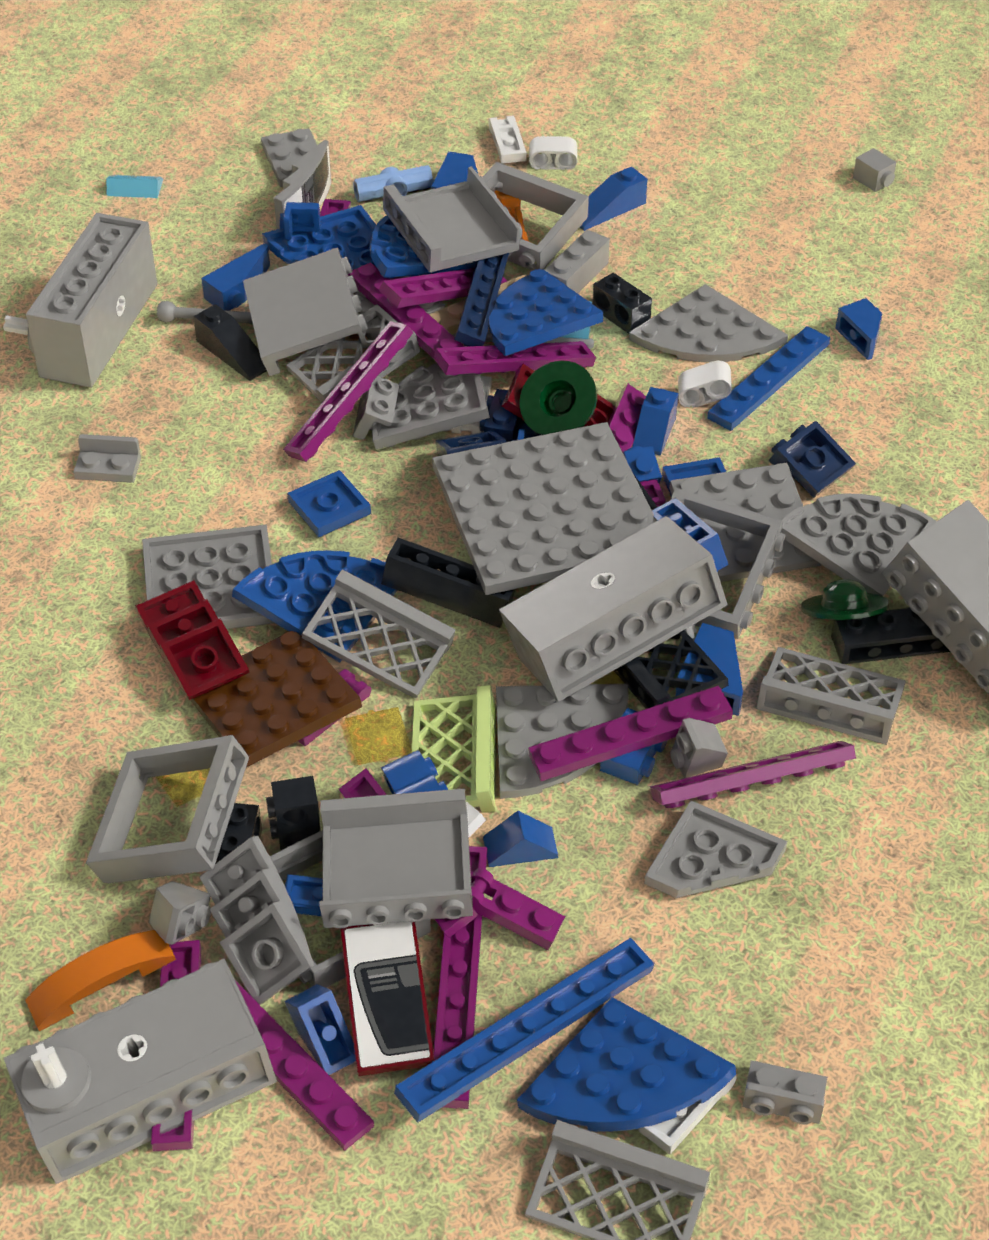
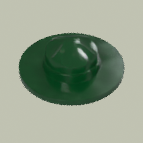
M554 361L541 366L527 379L520 395L521 415L526 424L539 435L583 427L592 417L597 404V387L594 379L584 367L571 361Z
M849 579L831 582L823 589V595L808 598L801 603V611L804 614L815 618L833 620L871 617L881 614L889 608L887 598L866 593V588L862 584Z

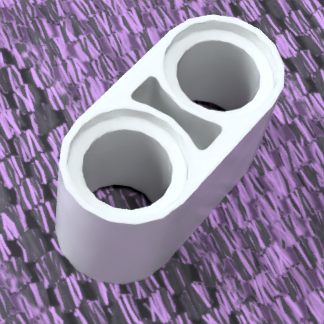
M539 136L532 139L529 144V163L534 169L565 170L566 168V170H571L577 165V143L571 137Z
M712 361L686 370L678 377L679 403L684 407H691V405L692 407H699L723 399L732 390L731 369L724 361Z

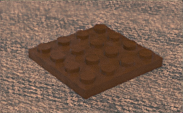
M294 631L286 632L274 640L242 655L250 673L190 700L218 737L234 736L249 756L246 768L362 708L359 695L312 643L303 639L302 635Z

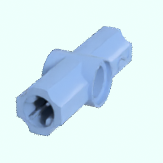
M429 165L400 171L395 167H387L379 175L354 179L353 190L357 202L382 198L384 186L394 184L401 195L406 196L408 192L431 188L434 179Z

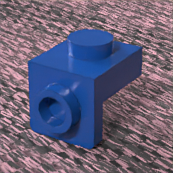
M286 203L285 213H280L279 220L280 229L285 231V240H291L293 231L320 232L319 203Z
M634 446L623 451L625 459L639 482L657 479L658 483L661 482L662 475L652 446L643 448L641 446Z

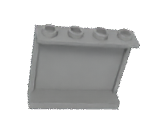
M472 166L468 167L466 182L402 196L394 184L384 186V212L429 272L519 250L520 238H522L521 225L514 220L507 207L502 205L494 191L490 190L484 179L478 175Z
M338 248L243 280L260 357L269 376L281 373L278 360L358 333L362 344L367 343L364 331L368 330L364 315H359L358 313L363 311L358 295H353V293L358 292L353 276L348 277V274L352 273L348 258H342Z
M465 789L320 800V812L323 822V901H320V910L324 928H346L355 925H383L392 922H420L429 919H457L473 916Z

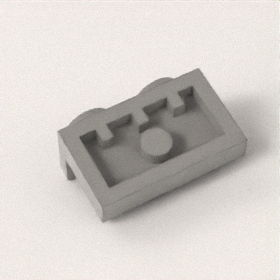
M377 376L372 382L370 389L361 395L353 437L365 439L368 431H373V425L377 423L391 426L399 389L397 383Z
M79 435L80 453L73 471L75 479L134 483L141 461L137 438Z
M751 1060L742 1107L749 1108L754 1113L762 1116L776 1114L789 1117L798 1124H810L811 1122L820 1124L824 1108L827 1077Z

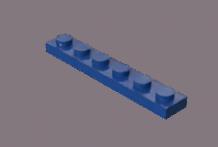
M806 326L735 387L727 397L721 399L708 411L707 419L732 431L829 346L830 337Z

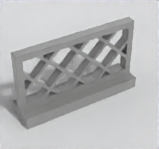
M375 305L363 313L368 326V330L364 331V335L366 333L380 334L390 321H397L379 305ZM377 316L382 320L381 325H368V322ZM415 332L407 340L405 347L395 354L389 362V366L378 377L383 378L420 353ZM345 337L309 349L286 366L288 371L322 404L361 357L362 349L368 348L374 340H366L367 343L362 344L360 337L359 340L345 341ZM327 349H337L336 356H322V354ZM343 349H356L355 356H342ZM305 364H314L313 371H300L299 368ZM320 364H334L332 371H319ZM340 364H353L344 371H338ZM317 379H330L320 387L316 386Z
M342 569L335 580L334 587L302 633V638L401 692L417 698L441 658L451 647L456 629ZM336 597L349 603L351 611L334 614L331 605ZM372 615L377 618L379 626L362 630L359 617ZM353 618L357 631L340 634L337 621ZM331 623L335 636L322 638L313 632L318 625ZM400 630L406 634L407 641L391 645L387 632ZM382 633L385 646L369 650L365 637ZM360 638L363 651L350 653L344 649L342 641ZM428 645L437 651L432 658L419 660L416 647ZM410 648L414 661L397 665L393 652ZM388 653L391 667L380 669L373 665L372 656ZM416 668L420 679L415 687L402 681L400 672Z
M778 647L768 673L762 680L756 709L887 745L906 681ZM781 659L794 662L797 666L786 668ZM821 669L827 671L828 675L819 677L814 671ZM805 674L809 680L799 682L794 676ZM846 679H858L861 683L851 686ZM836 682L841 687V689L831 691L827 684ZM884 686L896 691L883 694L878 688ZM869 691L873 697L864 700L858 693Z
M557 1120L552 1132V1141L525 1212V1217L589 1240H622L619 1239L613 1226L634 1216L643 1234L634 1240H652L670 1230L673 1231L677 1240H691L703 1199H705L709 1187L710 1172ZM557 1153L573 1158L579 1171L558 1180L553 1169ZM582 1162H585V1163H588V1164H591V1165H589V1166H587V1167L584 1168ZM601 1168L611 1171L617 1184L596 1193L588 1175ZM550 1175L553 1180V1183L546 1186V1183ZM620 1175L628 1177V1179L622 1181ZM583 1177L591 1196L571 1205L562 1187ZM638 1182L649 1184L655 1197L635 1207L626 1188ZM658 1188L666 1190L667 1192L660 1194ZM555 1190H558L566 1207L552 1215L537 1210L541 1197ZM621 1191L630 1209L609 1219L600 1200ZM676 1195L692 1199L693 1203L690 1213L674 1220L665 1201ZM595 1203L604 1222L592 1228L580 1225L574 1212ZM659 1204L668 1223L648 1232L639 1213ZM570 1215L573 1222L562 1218ZM686 1223L683 1235H681L678 1227ZM608 1228V1230H609L611 1236L608 1235V1234L602 1233L601 1231H603V1230H605V1229Z

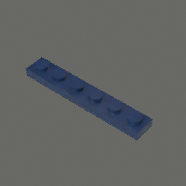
M509 253L478 260L454 338V340L461 342L464 346H483L489 329V316L495 307Z

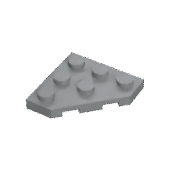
M690 801L646 873L644 884L675 898H680L770 876L773 874L786 850L787 841L694 801Z

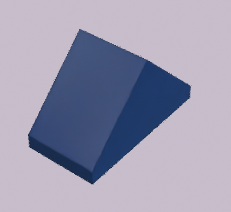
M516 811L483 836L484 847H487L488 867L558 858L552 827L520 811Z

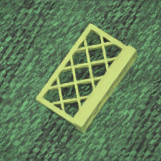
M491 685L477 686V694L414 701L412 752L419 750L424 759L430 757L433 762L439 765L436 768L438 773L435 776L436 780L446 771L455 777L446 785L448 790L457 789L464 783L471 788V795L465 796L466 802L473 807L480 806L481 813H494L496 787V704ZM472 706V711L463 719L454 714L461 707ZM422 711H438L440 714L430 723L422 718ZM449 719L456 724L450 731L445 734L437 729L444 721ZM465 730L472 737L463 745H460L453 739ZM432 733L439 740L428 749L421 744V741ZM446 745L456 750L446 760L436 755ZM464 756L472 761V763L460 772L453 765Z

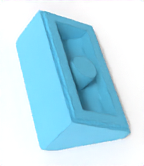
M111 175L106 178L107 196L158 198L163 178L156 176Z

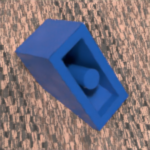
M864 298L838 309L835 329L867 360L873 358L883 313L867 298Z
M650 387L642 405L633 447L641 446L643 448L652 446L654 453L661 456L676 420L679 393Z
M316 984L284 1001L298 1034L319 1066L328 1075L356 1061L353 1039L330 989Z

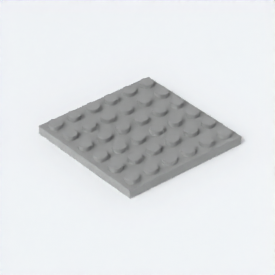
M607 422L432 457L433 469L485 595L551 581L657 521L653 517L654 514Z

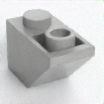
M692 718L682 721L670 751L674 767L676 769L680 768L684 778L721 768L728 754L715 724Z
M175 881L166 883L156 888L149 924L165 943L172 945L207 925L211 916V911L209 910L211 908L209 907L211 896L207 892Z

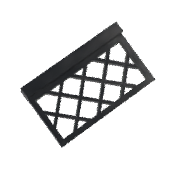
M685 630L671 637V639L681 641L679 646L668 645L662 642L648 650L652 652L650 658L636 657L614 670L624 684L628 685L629 690L645 709L716 686L723 689L729 686L728 678ZM659 653L675 655L673 661L657 659ZM688 653L696 654L698 659L696 664L681 663V657H687ZM653 668L669 670L667 677L652 675ZM681 669L692 671L689 680L673 677L675 672H680ZM698 673L712 676L714 680L706 683L696 681ZM669 687L686 689L684 693L671 697L668 693Z

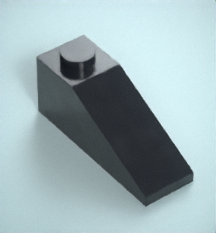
M216 304L193 316L196 341L249 381L267 371L260 357L259 349L233 316Z

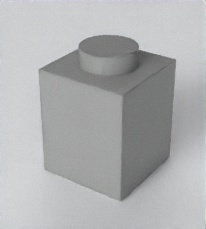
M873 148L856 157L853 178L876 192L893 183L896 161Z

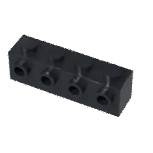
M399 537L387 556L381 582L382 585L501 628L504 622L499 609L512 602L515 589L485 595L472 564Z
M910 607L886 610L881 614L871 617L834 620L831 638L841 664L951 652Z

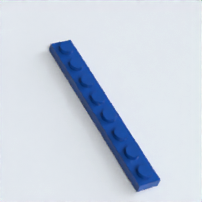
M629 938L395 1086L394 1094L416 1122L419 1123L608 1001L611 997H614L651 973L655 963L632 938Z

